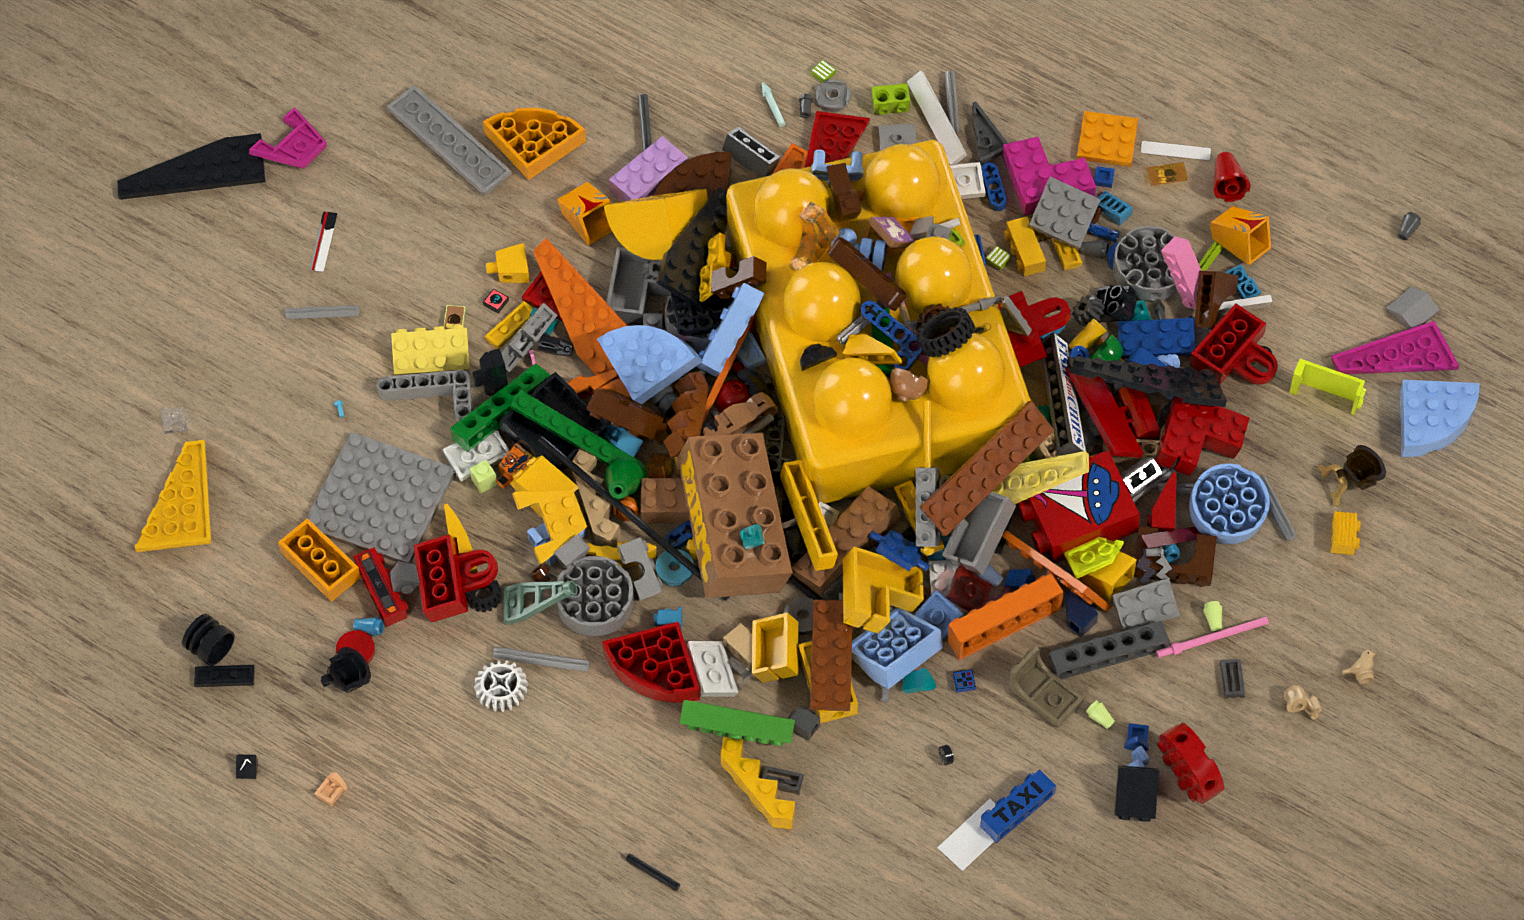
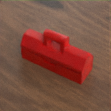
M1127 387L1121 388L1118 394L1123 407L1119 409L1128 425L1132 427L1136 439L1153 440L1159 438L1160 428L1146 393ZM1128 412L1131 419H1127L1125 413Z

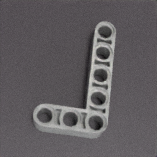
M464 370L386 376L378 379L376 384L378 395L384 401L453 395L456 422L465 417L461 416V414L468 415L472 411L469 374Z

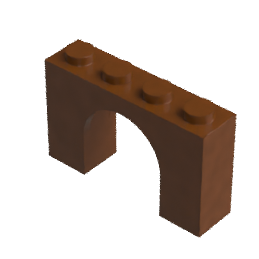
M1139 526L1134 576L1140 579L1151 578L1160 581L1162 579L1156 576L1163 568V566L1156 563L1160 557H1146L1145 549L1151 548H1147L1141 536L1158 533V528ZM1197 534L1193 558L1183 565H1170L1172 569L1165 573L1170 578L1169 581L1179 584H1196L1199 587L1211 586L1217 536Z

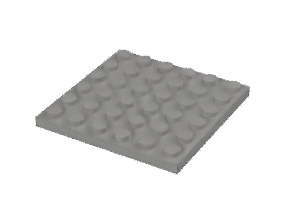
M351 432L307 518L330 539L364 551L375 547L377 553L381 552L384 558L395 562L411 563L415 556L413 545L422 542L456 473L452 466Z

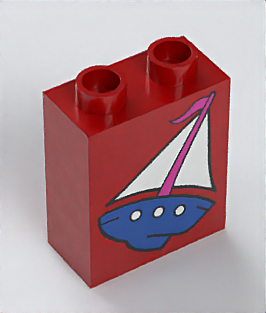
M1109 450L1089 457V472L1016 504L1023 522L1033 520L1037 531L1032 532L1031 537L1037 552L1040 554L1048 552L1054 564L1066 560L1064 552L1097 537L1115 541L1138 532L1140 526L1138 509Z

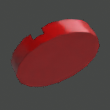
M360 630L343 634L336 644V654L342 647H350L358 651L367 663L372 661L375 655V643L372 637Z

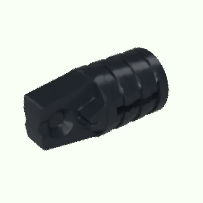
M545 334L541 336L538 346L540 351L568 356L572 355L574 348L573 344L566 340Z

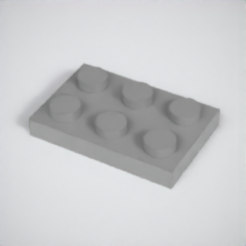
M1169 578L1112 595L1122 631H1126L1133 626H1144L1151 621H1165L1180 616Z

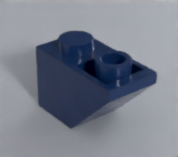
M1068 590L1065 599L1066 624L1082 638L1097 623L1098 613L1093 606H1088L1080 596Z

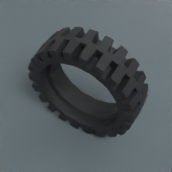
M953 307L951 310L949 308L946 309V312L940 311L939 315L935 314L932 319L926 320L927 323H923L921 325L922 328L918 329L916 340L928 357H941L942 354L945 356L948 355L949 351L952 353L955 351V348H961L962 343L966 344L968 342L967 339H970L975 332V325L965 309ZM956 326L949 333L936 338L943 331Z

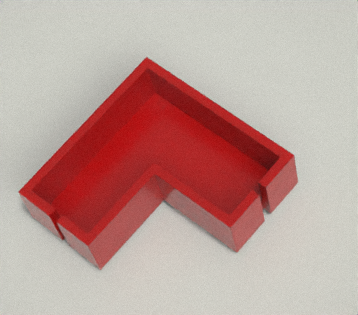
M1174 397L1171 401L1155 457L1157 464L1170 469L1177 457H1179L1180 460L1174 467V471L1190 476L1198 464L1202 447L1232 459L1237 456L1242 448L1250 417L1224 407L1189 404L1182 402L1183 398Z

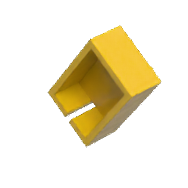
M788 612L753 620L752 674L762 683L779 680V676L784 679L798 675L799 622Z

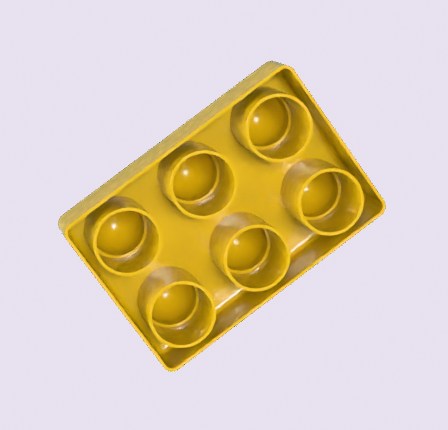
M927 140L914 144H896L878 152L864 154L862 159L863 177L860 180L851 181L855 192L860 190L865 194L862 201H860L861 213L854 220L838 223L828 181L820 180L811 174V167L780 170L770 176L735 183L727 190L728 236L737 266L739 267L741 260L752 256L767 262L766 283L755 288L763 292L764 295L755 312L754 321L780 407L785 417V423L796 459L802 460L818 502L829 503L859 496L868 486L875 491L893 488L910 480L912 483L916 482V468L923 467V400H931V467H940V476L955 473L1028 401H1031L998 304L989 306V309L983 311L979 309L968 313L975 328L986 326L984 328L988 331L982 330L984 333L972 334V337L967 339L968 342L966 344L962 343L961 348H955V351L952 353L949 351L948 355L944 356L942 354L941 357L930 356L926 366L919 360L916 361L908 371L918 376V379L920 375L927 378L929 383L925 393L919 399L908 400V402L896 399L897 395L891 391L889 384L890 377H886L879 367L864 359L846 358L843 355L846 344L841 345L837 341V335L862 314V304L866 301L876 302L878 299L853 278L848 271L836 263L827 254V251L830 249L838 230L842 228L852 229L857 236L856 244H861L862 238H864V231L869 225L868 221L871 217L924 218L933 216L934 223L938 225L959 218L961 224L951 229L955 228L965 241V245L962 247L949 239L931 236L913 242L902 254L886 255L883 273L890 272L893 281L907 294L901 308H898L896 311L890 310V315L899 323L905 324L920 319L919 314L924 313L925 307L931 308V304H934V306L942 304L943 307L949 306L952 310L953 307L959 308L976 303L979 299L995 297L945 149L936 140ZM852 157L825 164L835 165L840 163H846V165L851 166ZM871 235L868 237L873 240L878 239L876 235ZM871 322L857 334H867L872 337ZM905 332L895 334L896 339H898ZM892 340L893 349L897 353L901 347ZM821 344L822 346L832 347L837 352L836 357L802 371L800 359L804 350L810 345ZM902 357V363L898 364L900 367H904L908 363L907 358Z

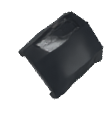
M1108 285L1095 288V297L1100 299L1105 307L1102 311L1104 314L1100 316V320H1097L1098 323L1127 322L1133 318L1136 296L1131 286Z

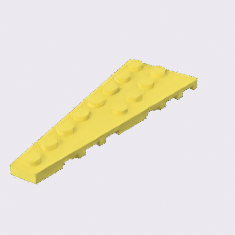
M1083 451L1020 463L992 492L1008 497L1014 504H1017L1089 472V454Z

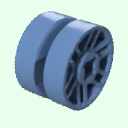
M862 238L860 252L883 272L887 243L884 240L877 239L873 247V239Z

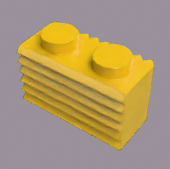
M1334 511L1330 553L1354 555L1355 549H1359L1360 538L1356 537V534L1360 532L1361 521L1357 520V513Z

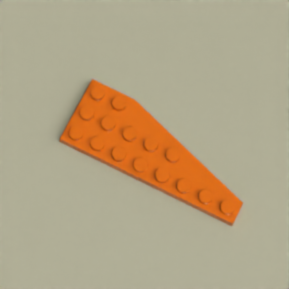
M545 238L533 250V253L575 351L595 375L614 369L597 338L609 331L628 325L551 241Z

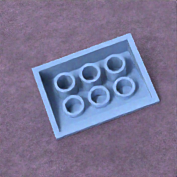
M896 608L890 612V622L879 634L866 630L852 641V659L874 682L889 689L943 648L941 630L904 609Z

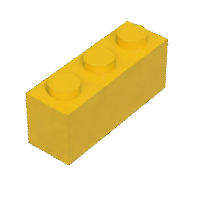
M1028 216L1006 222V230H1004L1006 241L1009 240L1011 244V254L1016 256L1017 268L1019 271H1022L1024 277L1043 272L1046 267V259L1033 229L1028 227L1030 223Z

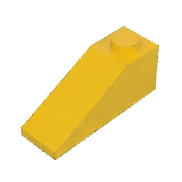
M867 334L849 335L843 352L846 358H860L873 364L902 363L901 358L894 349Z

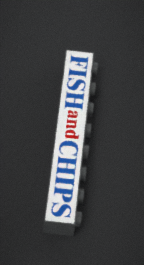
M1052 332L1041 340L1047 357L1042 359L1056 449L1057 453L1062 456L1086 451L1075 386L1065 369L1067 367V358L1069 357L1068 344Z

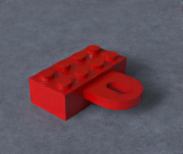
M1023 291L1008 296L1032 329L1029 336L1007 330L1019 367L1047 357L1040 336L1058 330L1067 324L1071 317L1068 303L1061 298L1053 297L1028 306ZM1058 310L1061 311L1058 314L1044 318V316L1047 314H1050Z
M1237 303L1234 304L1191 353L1189 363L1196 370L1208 369L1213 371L1220 385L1231 372H1234L1249 383L1256 385L1266 384L1274 379L1278 368L1275 356L1257 344L1264 336L1267 323ZM1258 362L1266 367L1268 371L1260 372L1251 366L1250 363Z
M450 534L413 545L420 582L423 613L431 622L468 612L466 592L489 585L497 576L498 562L490 552L479 549L459 555L458 544ZM488 564L486 570L471 574L473 567Z

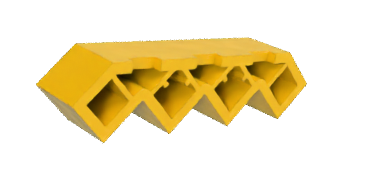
M723 737L721 766L725 771H728L734 782L747 794L750 801L759 812H762L772 827L792 830L795 801L777 799L778 781L760 778V760L742 758L744 750L743 739Z

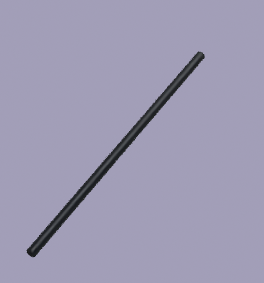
M541 436L538 439V442L702 581L700 569L618 499L612 497L604 487L545 437ZM730 596L721 598L727 601L730 598Z

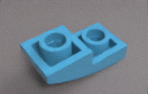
M1241 264L1225 272L1238 275L1237 294L1241 299L1252 298L1261 294L1253 278L1248 277Z

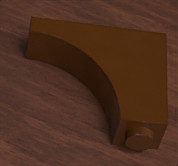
M846 163L827 166L826 169L838 223L857 219L861 213L858 192L854 191L850 182Z
M1199 271L1194 327H1215L1217 313L1221 304L1228 296L1237 294L1238 275L1217 271Z

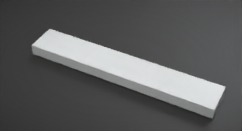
M919 71L907 83L938 142L943 145L950 165H956L967 154L924 72Z

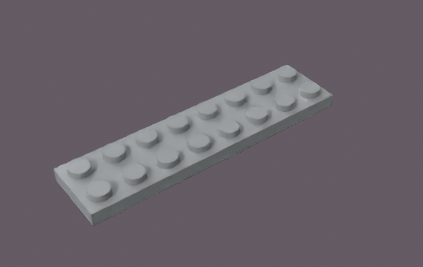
M415 85L387 106L390 113L484 196L512 175V171Z

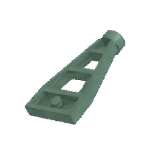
M573 580L567 582H525L504 587V623L511 625L525 621L562 599L577 595L576 583ZM552 589V597L543 601V590ZM535 592V603L524 608L525 594Z

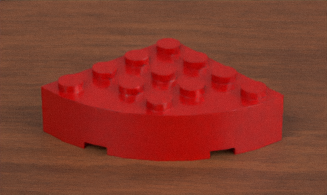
M679 622L602 641L603 653L608 665L615 675L635 692L653 700L669 703H683L684 700H700L699 686Z

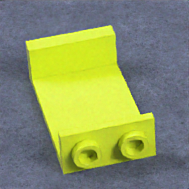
M1299 359L1293 373L1289 393L1297 395L1302 383L1354 401L1351 414L1355 415L1356 410L1362 407L1367 389L1364 388L1365 381Z

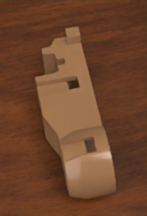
M762 392L758 393L748 401L733 404L719 415L716 414L714 416V425L717 431L714 429L710 431L705 427L703 429V436L742 434L768 414L774 416L778 407L770 396ZM761 413L765 415L762 418L758 419V416Z

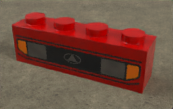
M375 547L353 556L354 563L359 567L360 576L385 626L388 627L406 619V610H409L405 599H400L399 595L401 593L393 591L389 574L391 571L389 568L385 569L383 565L385 560L381 552L377 553Z

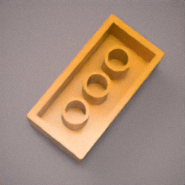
M308 518L278 542L281 554L331 602L361 578L359 567Z

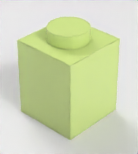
M487 460L470 468L471 480L480 493L497 485L496 473Z

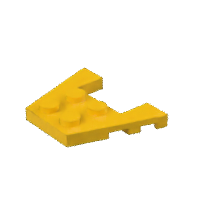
M521 491L512 493L518 510L537 504L550 536V542L533 548L539 565L544 563L555 554V551L587 527L574 491Z

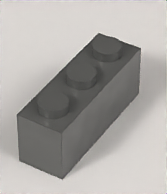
M739 127L727 134L722 148L724 152H731L732 158L760 178L772 175L780 159L779 155Z

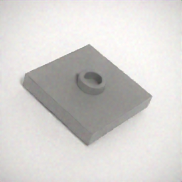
M915 124L879 125L880 151L896 144L916 143Z

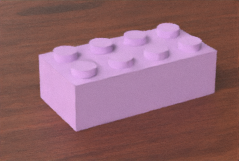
M661 136L609 179L610 192L623 202L654 196L659 184L666 175L678 165L687 161L688 157Z

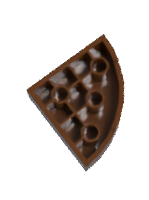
M731 152L702 154L685 161L666 175L659 184L654 196L707 189V197L709 199L719 187L727 191L732 166Z
M596 388L586 408L591 411V416L597 419L605 418L611 421L612 425L618 428H626L628 433L636 437H648L659 445H662L663 441L672 434L667 424L670 420L669 418L613 389Z

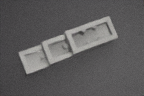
M545 303L534 312L501 351L505 362L506 374L524 357L532 345L539 340L558 316Z

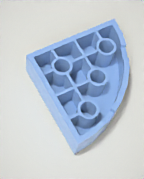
M634 325L621 327L597 338L630 396L640 404H643L703 362L695 350L683 340L665 330L652 326Z
M1403 380L1400 389L1401 457L1426 455L1427 452L1438 451L1454 442L1465 431L1473 416L1479 397L1480 383Z

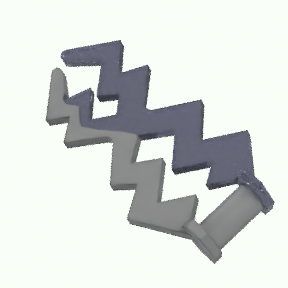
M1163 547L1143 548V556L1136 567L1146 573L1139 581L1145 585L1153 583L1149 578L1156 571L1148 567L1152 563L1146 559L1149 556L1161 557L1156 563L1163 566V568L1156 576L1162 580L1169 578L1165 573L1172 568L1164 557Z

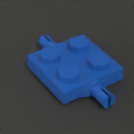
M892 530L886 536H881L874 531L871 533L869 538L879 543L876 552L908 571L915 566L925 572L929 569L930 564L921 560V547L916 546L915 542L907 540L900 533Z

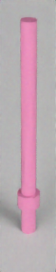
M1263 617L1182 643H1172L1169 647L1156 650L1158 658L1170 654L1177 655L1182 653L1183 650L1269 624L1267 617Z

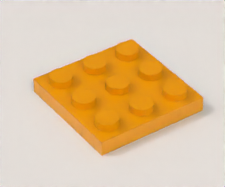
M1084 111L1077 159L1085 158L1086 161L1131 167L1138 118Z

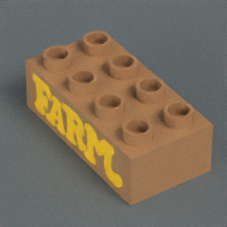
M763 433L688 437L677 459L705 598L780 593L790 578L792 569ZM755 524L761 525L764 544L746 550L741 540L740 530Z

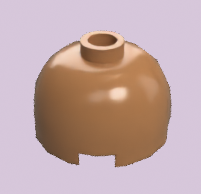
M895 368L892 369L889 384L891 391L897 395L896 399L908 402V400L919 399L925 393L929 380L921 375L918 379V376L911 374V371Z

